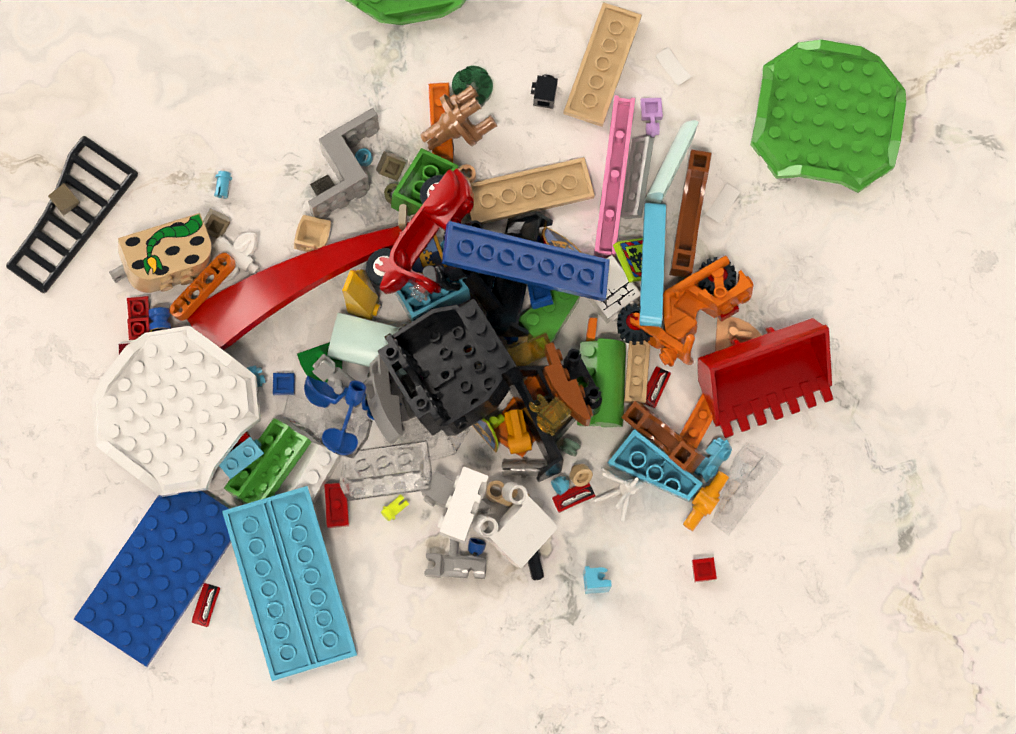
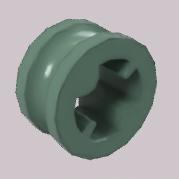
M564 438V444L560 445L559 449L576 457V450H579L581 446L568 438Z

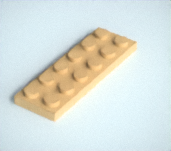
M603 2L563 114L603 127L642 17L641 14Z
M585 158L470 183L474 194V206L469 214L471 221L477 220L481 224H486L536 210L542 211L593 199L595 195Z

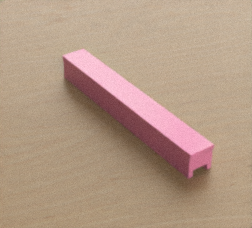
M616 95L613 101L594 256L605 259L611 255L615 258L616 254L613 244L617 242L635 104V98L624 99Z

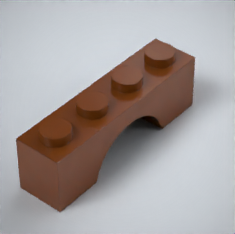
M634 401L621 417L634 429L659 446L684 471L693 474L704 460L705 456L645 405Z

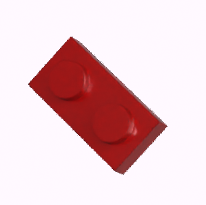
M346 482L324 484L327 528L349 527Z

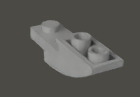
M378 355L370 363L371 376L364 381L366 386L365 394L378 428L388 443L393 444L403 436L404 427L401 423L402 408L399 404V396L391 395L392 386L389 382V370L381 356Z

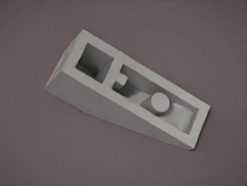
M436 470L422 490L423 500L433 507L436 504L439 507L446 508L449 496L454 494L455 488L453 486L455 482ZM481 501L477 512L488 513L490 506Z

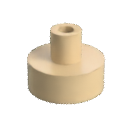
M585 464L572 466L569 475L570 480L578 487L588 484L593 476L592 471Z

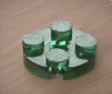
M467 66L466 69L459 70L453 77V95H458L468 88L467 85H471L474 82L476 87H478L475 90L479 95L476 99L482 107L492 95V79L485 69L479 66Z

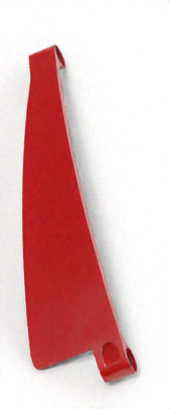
M399 226L359 235L283 261L243 279L208 298L187 320L193 329L222 350H225L265 319L297 298L343 272L368 261L375 251L382 248L392 249L400 236L399 232L402 230Z

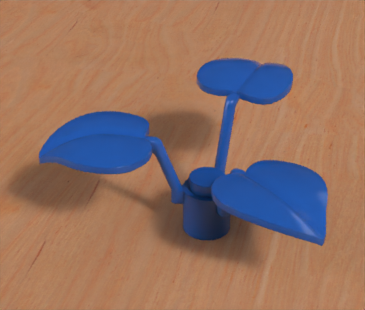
M307 376L304 392L312 404L326 408L331 403L337 404L345 396L349 409L342 430L340 431L336 428L325 430L322 435V442L334 453L336 452L340 455L353 453L358 445L357 437L352 433L345 432L353 407L362 403V409L367 411V416L370 419L374 420L366 398L365 384L356 380L351 381L348 388H344V391L339 395L334 392V389L328 383Z

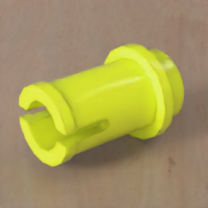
M401 494L387 507L383 506L381 514L387 521L395 520V516L409 505L407 500L398 505L404 499Z

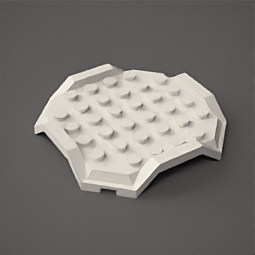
M190 326L144 333L123 349L99 380L92 399L95 445L162 497L178 495V493L208 490L214 473L242 435L261 421L256 375Z

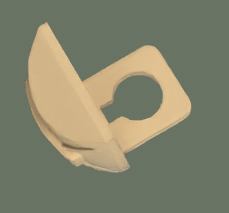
M303 215L296 230L294 249L309 252L326 246L330 234L331 221Z

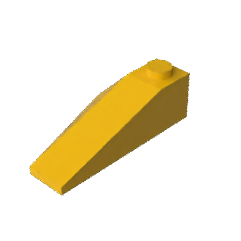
M350 270L342 289L347 312L372 321L373 316L377 317L381 307L378 304L379 300L366 270Z

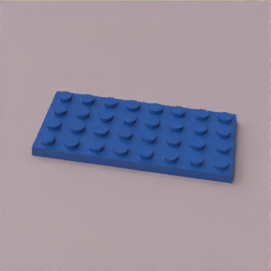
M189 491L165 497L158 495L74 617V620L148 667L231 544L222 512L229 508L203 491Z

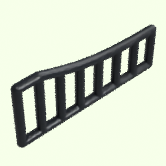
M82 136L68 153L55 190L62 184L68 183L101 206L102 209L95 217L78 205L71 210L89 223L81 234L53 214L56 206L49 200L43 214L24 242L7 262L6 268L41 293H46L138 177V172L87 136ZM85 146L128 176L120 185L79 157L78 154ZM73 163L115 191L108 201L69 175ZM48 221L76 240L69 250L42 232ZM36 238L63 256L57 266H54L30 249ZM24 255L50 273L43 283L17 266V263Z

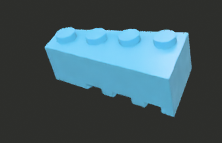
M635 429L607 462L608 466L632 477H637L639 480L687 502H690L703 485L702 482L689 472L684 471L668 455Z

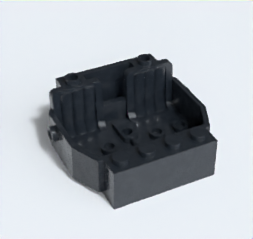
M472 299L460 308L458 305L430 310L410 324L403 325L393 335L391 333L386 335L385 339L388 344L378 350L379 355L417 419L432 436L441 430L447 436L458 435L494 412L511 389L510 386L524 378L475 299ZM468 348H472L469 353H466ZM479 364H482L480 369H476ZM402 367L416 386V390L413 392L410 391L399 372V369ZM445 374H450L448 378L444 379ZM421 401H425V405L423 407L419 406V403Z

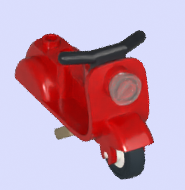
M459 169L454 171L448 170L444 176L435 175L423 183L420 189V199L423 205L415 215L409 217V222H407V206L405 204L399 206L398 226L402 230L399 232L400 236L392 249L382 248L375 251L366 263L368 277L374 284L379 285L380 290L385 294L401 290L408 281L414 285L409 288L412 291L410 295L419 302L422 299L427 301L429 294L432 295L433 292L440 293L442 289L446 291H459L461 289L460 283L449 282L444 277L442 265H437L435 268L430 265L426 266L423 269V274L412 270L415 261L440 228L446 231V225L449 221L461 224L464 216L473 209L474 194L472 186Z

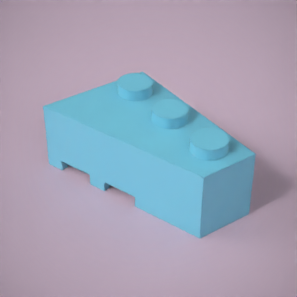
M449 279V282L460 283L461 289L459 291H446L442 289L440 293L433 292L431 295L428 292L422 294L416 289L418 287L407 283L395 294L409 319L413 322L432 309L460 305L471 299L469 288L462 280L452 281Z

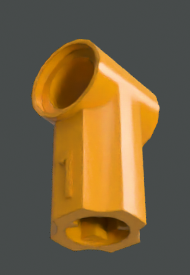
M516 409L504 413L510 454L531 451V440L529 432L526 431L523 411Z

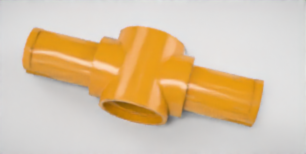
M718 471L709 486L700 489L692 501L693 509L683 523L686 528L694 531L703 516L706 517L707 514H711L720 500V491L729 479L726 474Z

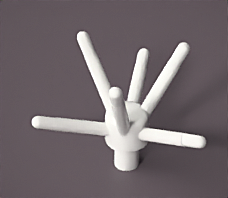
M601 468L604 477L616 481L620 485L618 490L594 499V502L622 494L623 496L615 508L619 509L624 503L621 522H624L630 495L643 488V482L637 477L634 480L629 479L625 481L607 469Z

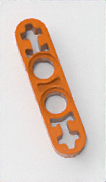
M221 253L216 256L170 306L171 315L179 321L189 318L234 270L235 260L227 253ZM214 275L213 281L206 284L207 277ZM199 290L198 297L191 299L192 293Z

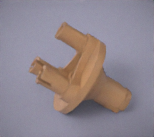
M472 85L458 95L454 94L448 97L444 94L440 97L445 112L441 114L437 123L420 134L424 143L428 141L429 150L435 149V147L440 146L449 139H458L461 136L473 147L483 138V135L498 127L491 115L477 125H472L468 119L470 115L482 109L476 99L479 95Z

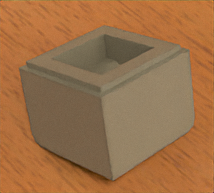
M384 151L376 171L380 175L398 181L406 162L403 158Z
M65 183L48 195L51 202L63 216L80 204L79 200Z
M211 208L203 220L207 233L215 238L223 236L230 224L228 216Z

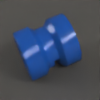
M157 307L149 309V318L152 321L149 325L150 332L171 329V323L168 321L170 317L169 308Z

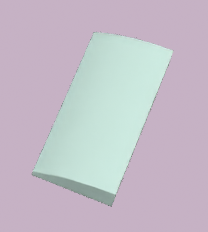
M688 121L680 127L645 198L646 201L657 204L662 203L695 137L698 121Z
M338 313L327 357L370 367V363L379 355L378 350L388 344L385 336L389 333L393 335L400 327ZM403 367L399 369L401 375L407 374Z

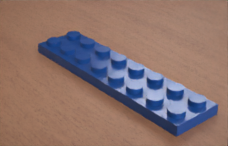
M449 221L446 225L442 264L602 302L606 300L609 259Z

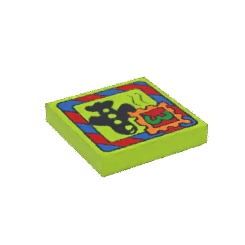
M643 238L619 241L613 244L629 283L641 281Z

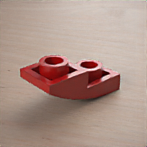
M149 296L127 298L129 340H136L144 333L150 332Z

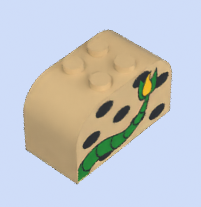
M198 213L118 238V254L127 278L135 289L145 293L159 290L165 292L172 289L175 285L192 283L209 265L211 241L201 214Z

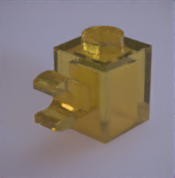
M538 394L537 399L541 404L536 406L530 402L529 408L533 412H539L537 415L538 427L543 432H549L553 436L571 418L572 411L557 397L548 403L544 396Z

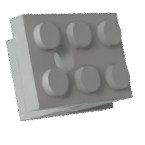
M374 108L319 138L321 152L340 183L308 201L313 217L325 219L335 209H342L349 204V201L354 198H362L367 194L369 190L367 175L350 148L356 146L360 142L359 140L365 137H372L379 130L378 115Z

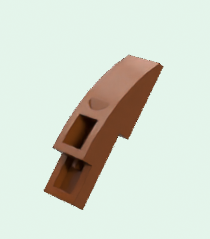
M554 342L546 344L544 353L549 365L544 367L543 375L547 385L568 414L585 427L589 426L593 414L590 405H586L583 399L585 397L583 386L578 385L576 379L569 381L568 370L563 368L561 361H563L559 348H555Z

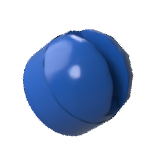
M470 538L468 542L469 553L473 555V552H476V556L481 555L485 550L486 542L478 538Z

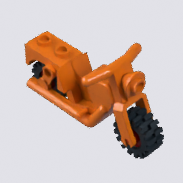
M726 255L718 260L717 257H714V261H711L709 258L707 263L703 262L699 271L663 292L662 315L664 330L655 326H640V307H637V303H634L632 308L630 305H627L626 310L622 309L621 314H618V334H620L622 340L625 338V342L628 344L632 341V345H636V342L642 345L643 341H646L656 349H660L659 357L664 365L668 364L672 367L676 358L682 360L687 365H692L694 360L691 357V349L695 341L694 335L697 332V312L702 310L713 318L729 313L733 307L740 303L744 304L751 299L754 287L753 282L749 276H745L740 270L738 272V283L736 284L737 274L734 265L731 266V262Z

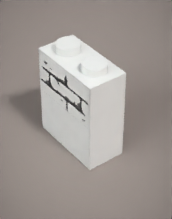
M612 255L606 258L610 260L606 300L602 302L587 298L606 324L611 320L616 322L618 314H621L622 309L626 310L627 305H630L632 308L633 304L637 303L638 306L641 295L634 283H629L624 270Z

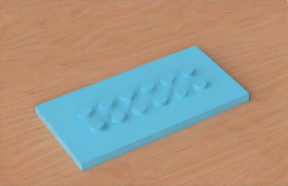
M308 486L222 511L271 680H278L356 656V649Z

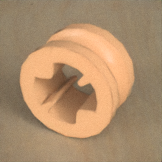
M465 164L459 167L461 172H470V178H466L470 183H473L476 178L473 166Z

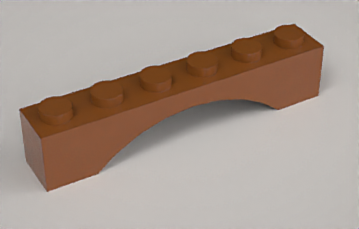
M693 149L690 151L670 276L687 278L693 271L700 216L712 155L710 152Z

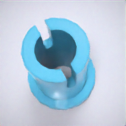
M218 171V174L215 175V178H217L215 197L222 198L223 196L224 199L228 198L229 182L232 180L230 172Z

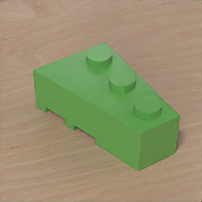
M553 290L551 293L554 304L537 309L531 308L520 317L518 325L529 331V336L527 337L544 357L545 345L554 342L562 327L579 303L580 296Z

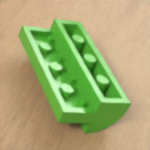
M599 338L598 341L580 342L581 359L595 385L600 388L599 391H601L602 397L600 411L591 417L589 426H601L603 428L623 427V418L621 417L624 415L626 343L605 338ZM579 382V385H582L583 388L587 387L586 383ZM577 421L578 426H584Z
M273 418L258 439L261 443L260 449L264 454L231 478L224 489L243 504L274 496L309 447L311 441L292 430L290 426Z

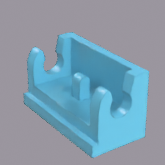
M590 566L584 568L585 594L610 591L612 587L611 580H603L605 577L603 573L608 571L606 568H590Z

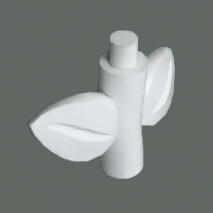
M255 233L240 234L235 239L233 246L222 236L218 237L214 242L213 248L220 254H229L236 264L234 270L222 283L234 279L239 273V268L245 272L251 271L253 274L259 271V267L254 264L255 260L249 257L255 252L257 247V235Z

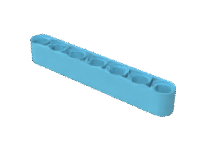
M645 203L640 326L661 327L666 204Z

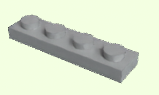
M650 136L632 138L620 217L624 219L642 218L654 139Z

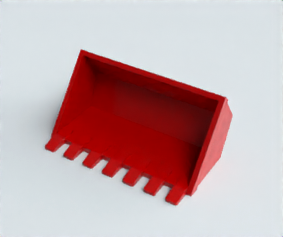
M814 318L777 331L772 327L766 328L767 334L742 343L737 339L731 340L732 346L698 358V382L712 414L715 427L720 426L724 438L733 436L734 433L730 422L737 420L741 432L750 430L747 416L751 414L754 415L757 425L762 426L767 424L763 410L770 408L774 419L779 420L784 417L780 406L782 403L786 402L791 414L800 412L797 401L799 397L803 396L808 408L817 406L813 394L816 391H820L825 403L834 399L830 389L832 386L829 327L826 324L823 325Z

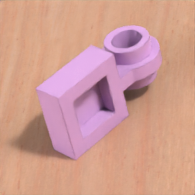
M641 98V121L650 120V123H646V135L655 137L660 132L659 123H655V120H662L663 118L661 98Z

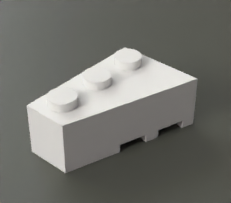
M463 467L461 475H458L453 486L455 488L454 494L449 496L446 503L447 513L445 516H441L437 528H440V535L465 544L488 486L487 475Z

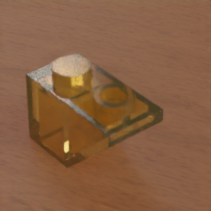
M545 332L507 347V350L517 366H526L546 357L544 353L545 345L551 342Z

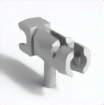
M325 354L313 365L314 370L312 372L323 382L328 379V385L334 389L336 394L340 395L344 388H348L349 383L355 380L341 368L335 367V362Z
M450 539L449 555L426 554L427 560L435 562L436 565L433 569H426L424 574L426 577L467 578L469 572L473 570L474 578L485 579L486 558L470 554L467 557L461 556L458 553L459 542Z

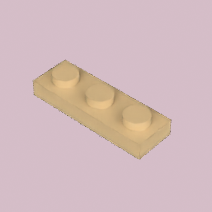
M632 341L628 344L624 403L637 401L641 404H646L650 344L646 341H643L642 345L639 342H636V345H632Z

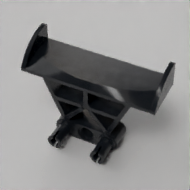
M536 210L508 218L505 233L502 234L537 242L539 228L552 226L553 220ZM477 220L462 223L483 229L482 224ZM447 265V267H444V277L447 280H462L486 310V317L498 336H529V331L518 325L527 284L483 273L478 274V272Z
M571 349L564 358L562 367L567 368L570 376L569 381L576 379L577 382L587 384V387L584 388L585 397L583 399L586 405H590L594 416L599 413L602 404L600 388L595 385L581 359V354H579L580 351L578 349ZM548 365L518 366L524 377H536L545 394L544 397L533 401L522 379L510 386V392L519 410L523 411L524 419L548 464L536 477L537 481L541 482L561 473L564 459L556 443L576 420L571 415L566 419L561 409L563 407L547 385L543 371L544 367ZM548 405L551 406L561 425L553 436H551L538 411Z

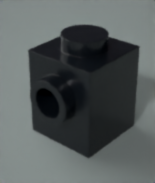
M547 74L537 76V81L532 82L531 94L534 95L533 106L554 108L558 78Z

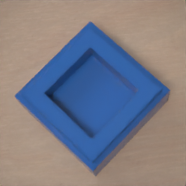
M273 373V395H295V373Z

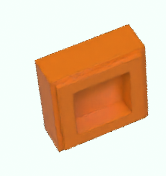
M590 317L588 320L586 341H595L598 318Z

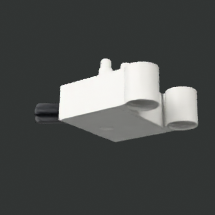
M509 482L502 488V497L506 501L513 503L510 509L498 522L489 516L478 515L474 518L472 527L475 532L485 536L514 566L521 569L528 562L532 580H540L544 577L538 549L559 526L528 496L525 487ZM517 488V496L512 498V492ZM488 521V527L483 531L482 525Z

